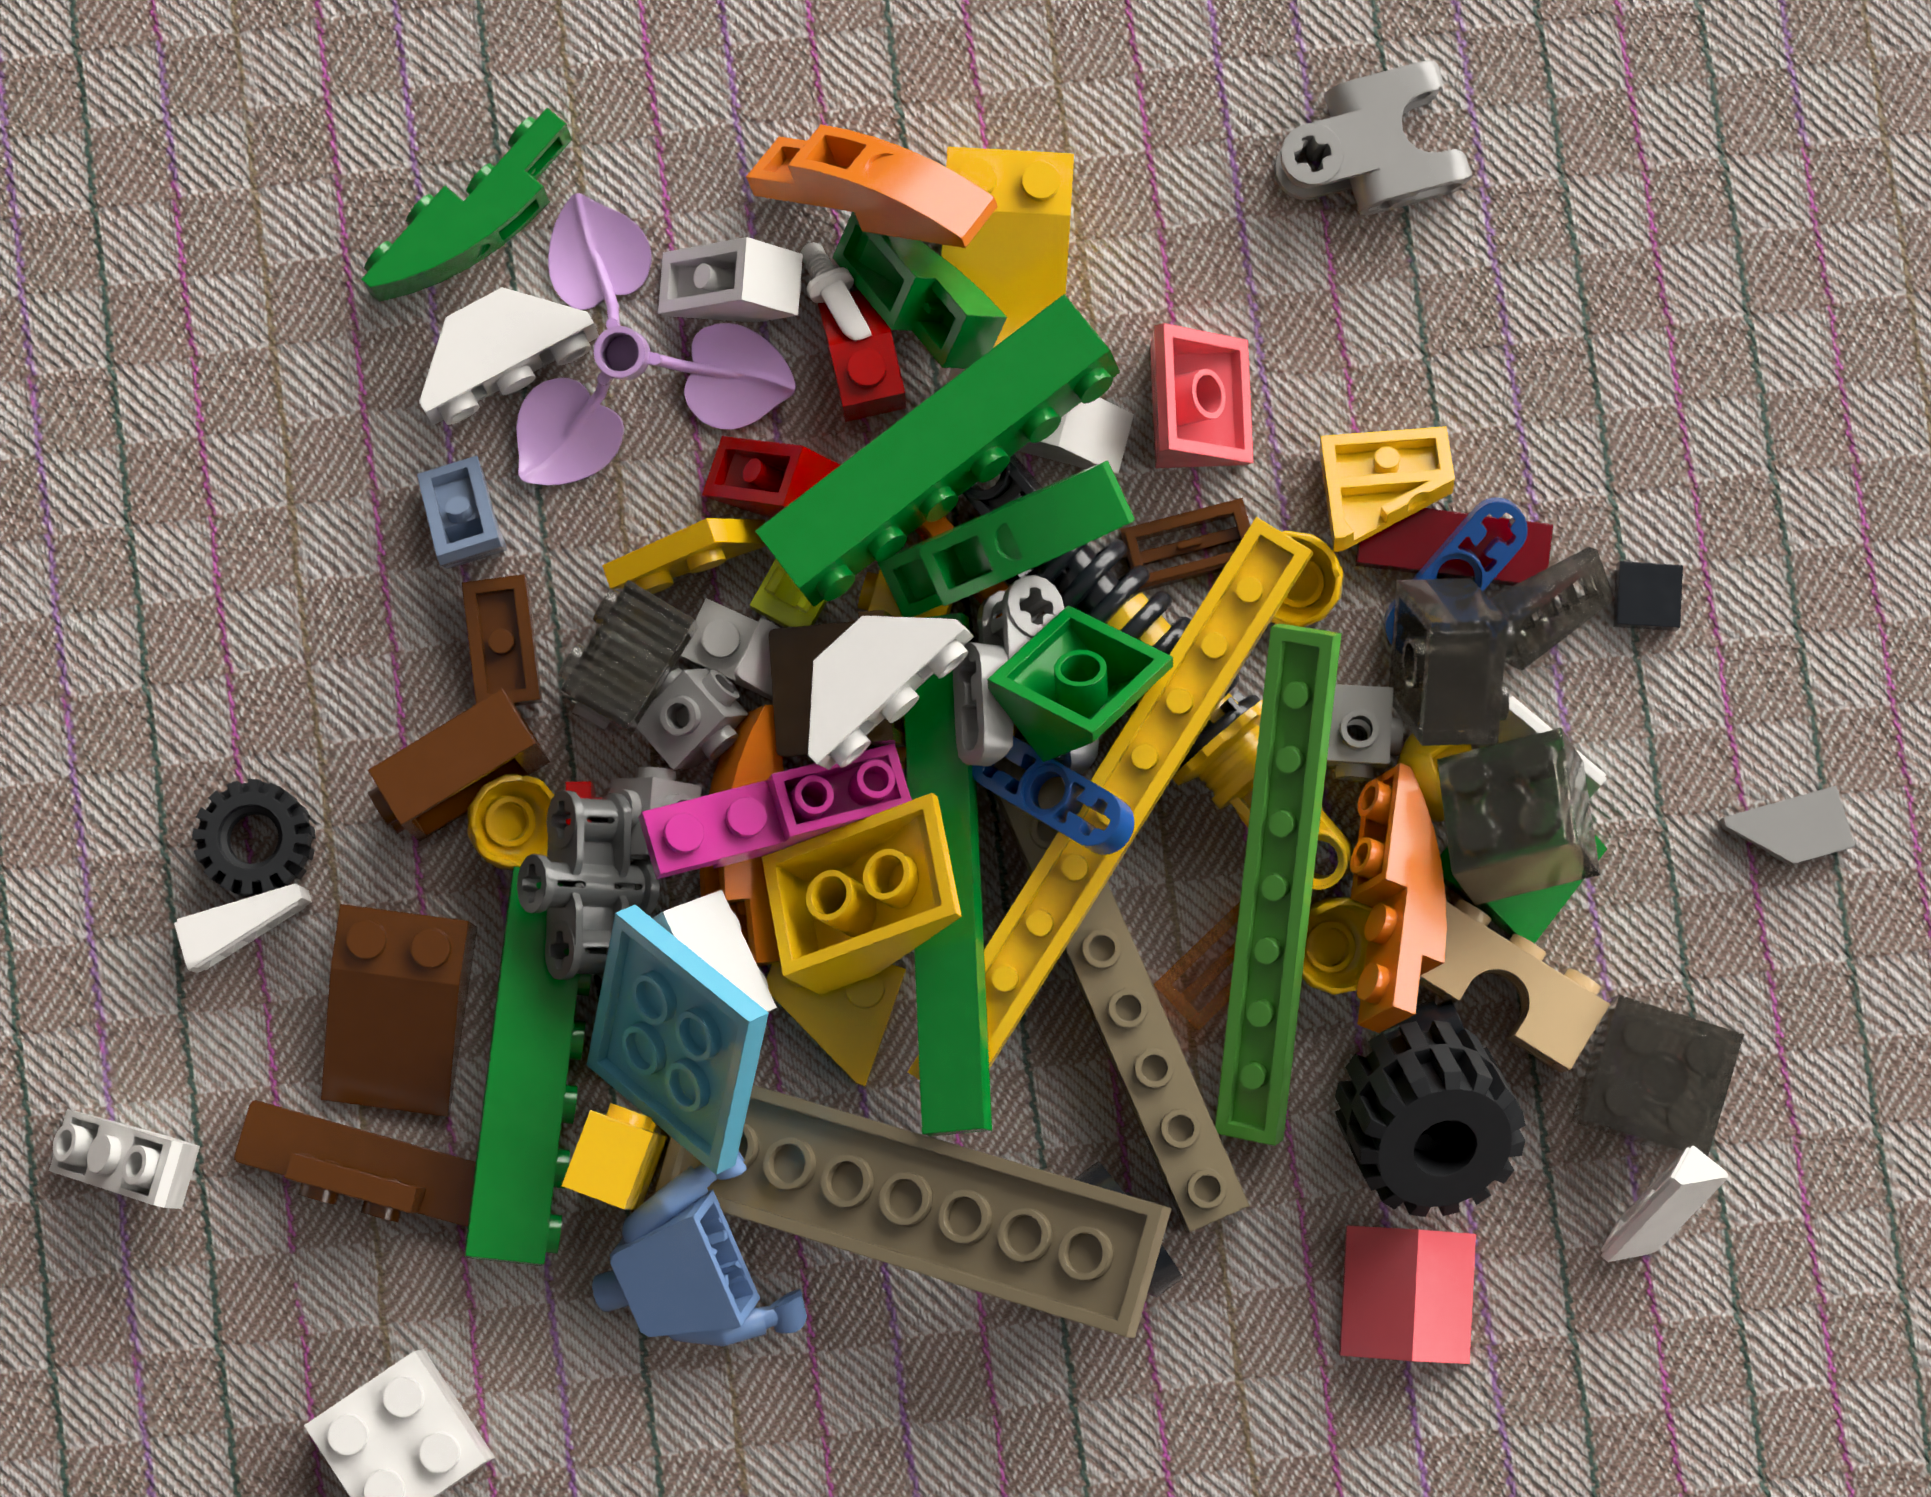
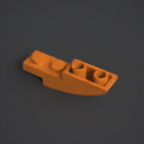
M822 124L807 141L779 136L746 176L754 196L851 211L855 213L863 232L961 248L968 246L998 207L994 196L963 176L931 159L873 136Z
M764 705L747 712L749 715L734 729L739 736L733 745L720 756L708 795L765 781L771 774L784 771L783 757L779 756L776 751L773 705ZM763 856L715 869L713 865L700 868L701 897L719 890L723 891L731 910L739 920L741 932L757 966L762 967L779 962L780 956L762 862Z
M1402 763L1365 784L1358 800V813L1361 816L1358 843L1353 850L1350 860V869L1354 873L1350 899L1372 907L1364 929L1365 938L1368 940L1365 967L1357 984V996L1360 999L1357 1025L1377 1033L1415 1015L1420 976L1445 963L1447 933L1446 894L1441 857L1425 798L1412 768Z

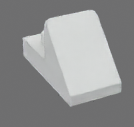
M706 598L679 656L680 659L702 669L716 670L731 682L773 701L768 635L770 630L780 627L762 617L759 622Z

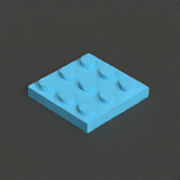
M633 905L615 913L587 1066L646 1116L653 1118L652 1121L717 1175L736 1164L769 1012L639 907Z

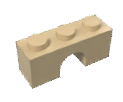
M1458 899L1455 906L1446 902L1447 933L1445 963L1421 975L1419 984L1445 1001L1451 999L1454 1004L1461 999L1476 976L1496 974L1506 978L1516 988L1521 1002L1519 1018L1506 1039L1560 1073L1571 1070L1610 1006L1608 1002L1597 996L1601 986L1572 968H1568L1563 975L1545 964L1542 960L1546 952L1528 939L1518 934H1513L1510 940H1507L1489 929L1487 926L1492 919L1470 903Z

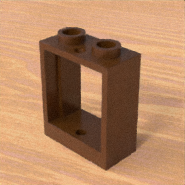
M502 688L370 768L368 772L377 787L369 791L368 795L387 825L391 824L397 834L406 829L420 842L468 813L469 805L483 785L505 774L529 776L550 763V760L522 714Z

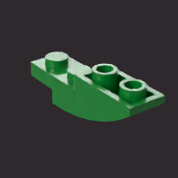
M547 107L537 119L530 116L515 129L508 141L510 150L495 166L488 163L474 175L466 189L469 196L464 201L445 185L435 197L431 194L422 197L409 212L406 218V223L409 226L393 244L390 241H385L379 245L366 261L364 270L367 273L361 280L370 295L381 302L409 295L439 284L477 264L525 228L550 202L544 186L537 179L572 141L567 124Z
M1107 460L1006 503L992 512L898 551L892 557L877 563L902 617H914L938 606L949 605L1115 531L1133 522L1135 518Z

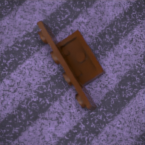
M254 1100L250 1103L234 1155L236 1162L284 1175V1178L301 1182L298 1195L336 1205L340 1193L364 1200L360 1212L381 1219L398 1222L401 1211L468 1227L475 1161L262 1101Z

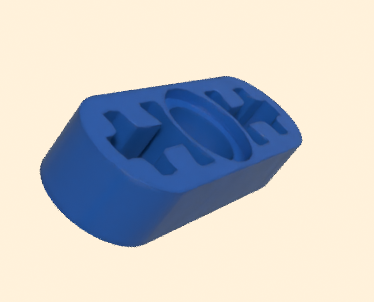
M1494 497L1483 500L1476 505L1394 599L1384 616L1386 635L1394 648L1408 655H1420L1433 649L1521 549L1527 537L1528 527L1523 513L1516 504L1504 498ZM1507 513L1512 516L1508 522V527L1513 535L1506 542L1496 537L1486 546L1483 552L1486 556L1493 558V560L1485 568L1471 550L1459 546V544L1466 537H1469L1476 547L1487 533L1482 523L1483 519L1488 514L1499 519ZM1451 559H1461L1468 562L1474 572L1473 581L1469 588L1457 594L1445 592L1437 583L1439 568L1443 563ZM1424 585H1427L1436 600L1451 608L1445 615H1441L1438 608L1434 606L1424 619L1425 626L1429 630L1428 633L1422 638L1418 634L1412 633L1404 639L1399 635L1403 626L1398 617L1404 611L1414 616L1427 603L1426 597L1417 593Z
M1013 736V746L1004 758H1008L1026 770L1020 781L1003 771H999L994 767L995 763L991 766L972 765V776L980 785L1094 853L1101 855L1115 853L1123 848L1132 836L1134 815L1126 802L1054 759L1043 762L1030 745ZM1062 777L1065 783V792L1061 801L1052 808L1042 809L1038 802L1040 788L1050 778ZM1083 804L1110 819V823L1104 831L1077 816Z

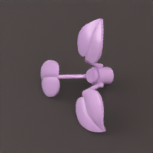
M580 193L573 194L569 198L555 222L549 245L548 269L555 291L572 308L579 310L591 309L605 299L607 305V329L599 335L594 345V359L602 371L597 377L598 384L592 396L580 382L569 378H556L540 383L524 399L518 413L516 426L519 452L518 474L522 481L538 485H562L583 480L601 471L613 460L622 444L624 434L623 421L616 412L600 405V403L606 397L610 383L614 378L619 380L635 379L643 374L648 365L691 373L684 388L686 403L700 421L718 429L733 430L751 425L763 418L783 401L790 398L796 390L793 374L784 357L770 342L747 327L738 324L720 323L701 329L695 335L692 342L693 362L650 352V347L641 334L628 327L620 326L619 304L616 295L632 294L646 281L652 263L649 241L641 228L626 215L599 204Z

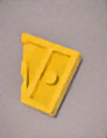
M1447 426L1320 436L1319 451L1333 552L1344 551L1453 493L1455 477Z
M706 518L602 565L610 589H636L638 596L654 594L671 587L674 584L672 578L687 573L706 571L723 564L730 558L765 547L766 545L755 530L766 522L765 520Z
M780 961L772 963L766 979L771 996L856 1084L866 1087L906 969L892 964L875 976L819 995L783 977Z

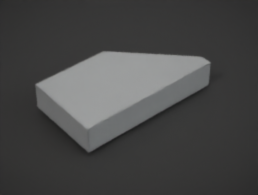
M1837 786L1720 819L1722 829L1733 835L1736 834L1767 851V854L1789 866L1855 847Z

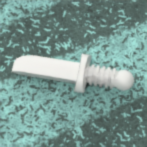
M807 243L802 248L801 254H803L802 261L812 277V280L806 287L811 300L815 303H826L839 328L848 338L862 340L872 336L864 317L848 291L854 284V279L848 269L844 267L835 269L824 248L819 243Z

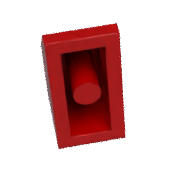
M859 290L849 292L872 333V336L862 340H852L844 335L826 303H818L845 422L906 409V394L891 329Z
M721 436L702 495L721 503L772 518L834 471L840 464L802 445Z

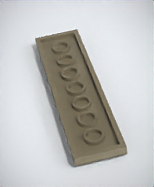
M753 1085L739 1146V1152L745 1160L743 1162L747 1170L741 1175L730 1179H717L707 1187L708 1191L714 1190L723 1213L1123 1337L1135 1338L1171 1208ZM672 1137L655 1190L656 1192L689 1166L695 1169L702 1164Z

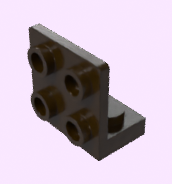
M885 610L858 612V619L861 616L893 617ZM856 621L770 630L768 636L776 751L779 756H808L813 661ZM904 715L893 723H890L885 718L866 736L871 743L866 750L889 744H895L896 748L906 747Z

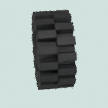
M248 779V783L242 784L234 781L226 784L228 789L220 793L216 790L208 797L212 802L206 810L202 807L200 808L196 818L200 819L198 829L193 828L192 840L197 842L198 850H194L196 860L205 868L203 872L211 880L219 884L220 887L247 898L288 886L296 877L301 880L307 872L304 869L307 860L313 859L315 849L311 847L312 839H316L315 829L310 825L308 819L310 815L306 808L297 801V798L280 786L271 782L270 784L264 783L259 779ZM263 815L271 819L277 828V847L274 853L262 862L254 864L242 862L235 856L231 848L230 838L232 830L241 819L247 816Z

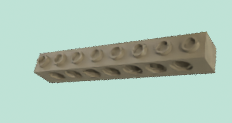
M1025 737L1019 738L1021 741L1030 745L1028 741L1025 739ZM1004 757L997 761L994 766L999 771L1007 773L1020 781L1026 771ZM1061 777L1050 778L1040 788L1038 802L1042 809L1052 808L1061 801L1065 792V784ZM994 793L1029 876H1031L1058 831ZM1107 882L1063 953L1186 1233L1192 1232L1250 1205Z

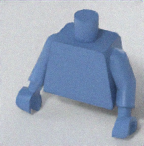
M739 1151L735 1166L717 1175L703 1163L695 1169L689 1166L625 1219L622 1228L623 1238L610 1254V1264L613 1270L597 1274L593 1279V1295L602 1311L609 1312L629 1306L640 1332L648 1337L668 1336L674 1341L715 1346H727L765 1335L766 1329L773 1326L774 1330L778 1333H793L804 1326L807 1313L801 1289L787 1293L770 1306L755 1307L760 1300V1296L714 1190L708 1191L707 1189L717 1179H730L741 1175L747 1170L743 1162L745 1160Z

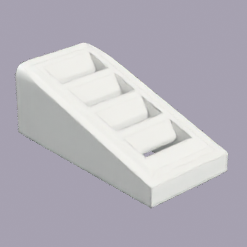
M292 884L177 919L174 925L187 969L196 973L208 970L300 912L305 906L312 903L309 890L297 884Z

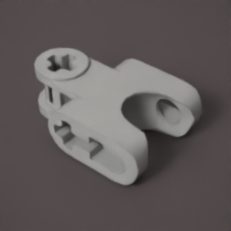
M1430 60L1417 62L1353 79L1326 91L1324 97L1331 118L1303 124L1294 128L1283 142L1274 164L1275 179L1280 189L1288 196L1298 200H1314L1352 189L1360 215L1381 213L1458 191L1472 178L1466 155L1458 149L1443 152L1420 150L1407 139L1402 127V116L1414 108L1430 104L1440 91L1444 82L1438 64ZM1306 152L1309 161L1320 160L1321 163L1316 172L1311 171L1308 163L1297 164L1300 153Z
M1036 575L1023 576L1010 584L1007 590L998 591L986 598L978 609L979 643H966L964 647L967 649L968 654L953 669L956 744L959 758L967 765L991 766L1007 755L1013 746L1014 723L989 691L987 679L1064 609L1060 593L1045 578ZM1045 611L1044 615L1037 618V615ZM1099 738L1091 744L1053 759L1074 772L1083 774L1094 763L1098 755Z

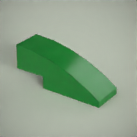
M851 213L832 258L840 268L848 269L854 279V285L891 330L912 331L942 368L967 369L993 349L1007 316L982 290L923 242L863 232L855 213Z

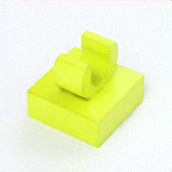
M775 559L752 599L750 608L787 628L814 625L827 601L823 600L813 607L781 564Z

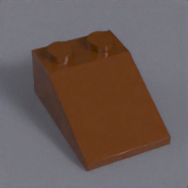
M340 904L330 968L321 1100L450 1117L477 926L465 920Z

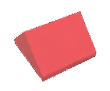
M1166 323L1154 325L1150 343L1155 468L1237 466L1254 463L1248 340Z
M1346 1226L1339 1355L1414 1362L1470 1364L1476 1234L1421 1229Z

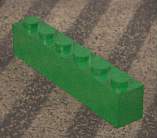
M1063 294L760 526L755 532L813 607L823 600L831 601L840 597L853 585L855 575L875 560L880 562L895 555L905 545L907 536L924 522H934L946 516L956 506L958 496L978 481L984 483L998 476L1009 464L1010 457L1029 442L1038 443L1049 437L1059 427L1061 417L1081 402L1087 404L1101 397L1112 385L1113 378L1120 373L1111 350L1067 296Z
M514 867L510 881L464 1258L543 1266L546 1253L557 1254L559 1249L562 1215L550 1213L553 1188L565 1189L562 1183L568 1170L570 1150L558 1149L561 1123L573 1124L577 1102L578 1086L566 1084L569 1059L581 1060L586 1022L574 1020L577 995L589 996L592 974H575L569 980H558L553 978L548 972L545 962L547 909L540 914L529 913L523 909L517 891L520 868ZM541 882L536 884L539 889H541ZM557 883L558 886L563 887L562 883ZM569 949L564 950L566 955H569Z

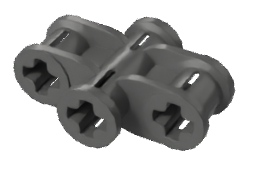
M561 790L551 799L547 812V857L541 854H531L522 862L517 880L518 898L526 912L540 914L547 909L545 962L548 972L553 978L569 980L575 974H597L603 980L607 959L606 949L609 948L615 913L636 905L647 915H650L655 909L659 898V879H656L651 861L636 859L630 863L633 820L629 801L624 795L609 793L602 799L580 798L573 791ZM608 817L613 818V823H608ZM566 819H571L570 825L566 824ZM538 882H541V889L536 886ZM557 883H562L563 887L558 886ZM635 884L641 886L640 890H635ZM565 949H569V955L564 953ZM585 949L590 950V954L586 953Z

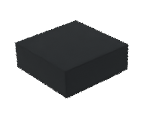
M1619 561L1616 564L1613 627L1677 631L1681 623L1683 565Z

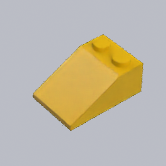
M947 147L946 168L963 176L994 196L998 206L966 248L942 245L941 253L945 260L961 271L1007 316L994 347L1063 294L1066 295L1074 154Z
M933 793L762 857L783 977L819 995L879 974L962 917L938 796Z

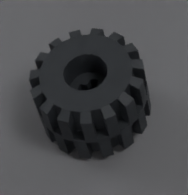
M1433 1020L1429 1031H1422L1417 1021L1399 1025L1401 1035L1387 1040L1382 1032L1368 1041L1373 1051L1367 1057L1354 1054L1345 1068L1351 1081L1338 1082L1335 1098L1341 1108L1335 1111L1338 1126L1370 1190L1377 1191L1381 1202L1394 1210L1404 1203L1409 1215L1426 1217L1431 1207H1438L1442 1216L1460 1212V1202L1472 1197L1476 1205L1491 1196L1487 1189L1488 1185L1494 1180L1504 1184L1514 1172L1508 1158L1522 1156L1526 1140L1519 1130L1526 1126L1523 1111L1488 1048H1483L1476 1035L1465 1028L1456 1035L1449 1022Z

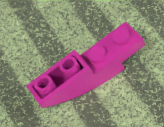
M889 744L865 750L857 759L843 768L836 763L828 770L814 763L771 774L765 781L646 810L638 818L656 879L711 865L715 869L774 853L901 805L912 799L895 744Z

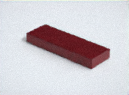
M1423 508L1359 542L1355 566L1417 574L1469 513ZM1486 516L1482 523L1487 533L1480 543L1475 547L1471 539L1466 537L1459 546L1471 550L1478 557L1482 566L1486 568L1493 558L1486 556L1483 550L1496 537L1501 538L1505 542L1511 538L1513 533L1508 527L1510 519H1497L1492 516ZM1526 521L1528 532L1525 543L1491 583L1544 590L1547 585L1553 524ZM1451 559L1441 565L1437 576L1473 581L1474 572L1468 562L1461 559Z

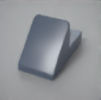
M477 455L417 474L436 557L440 566L449 569L507 550L494 514L485 475Z

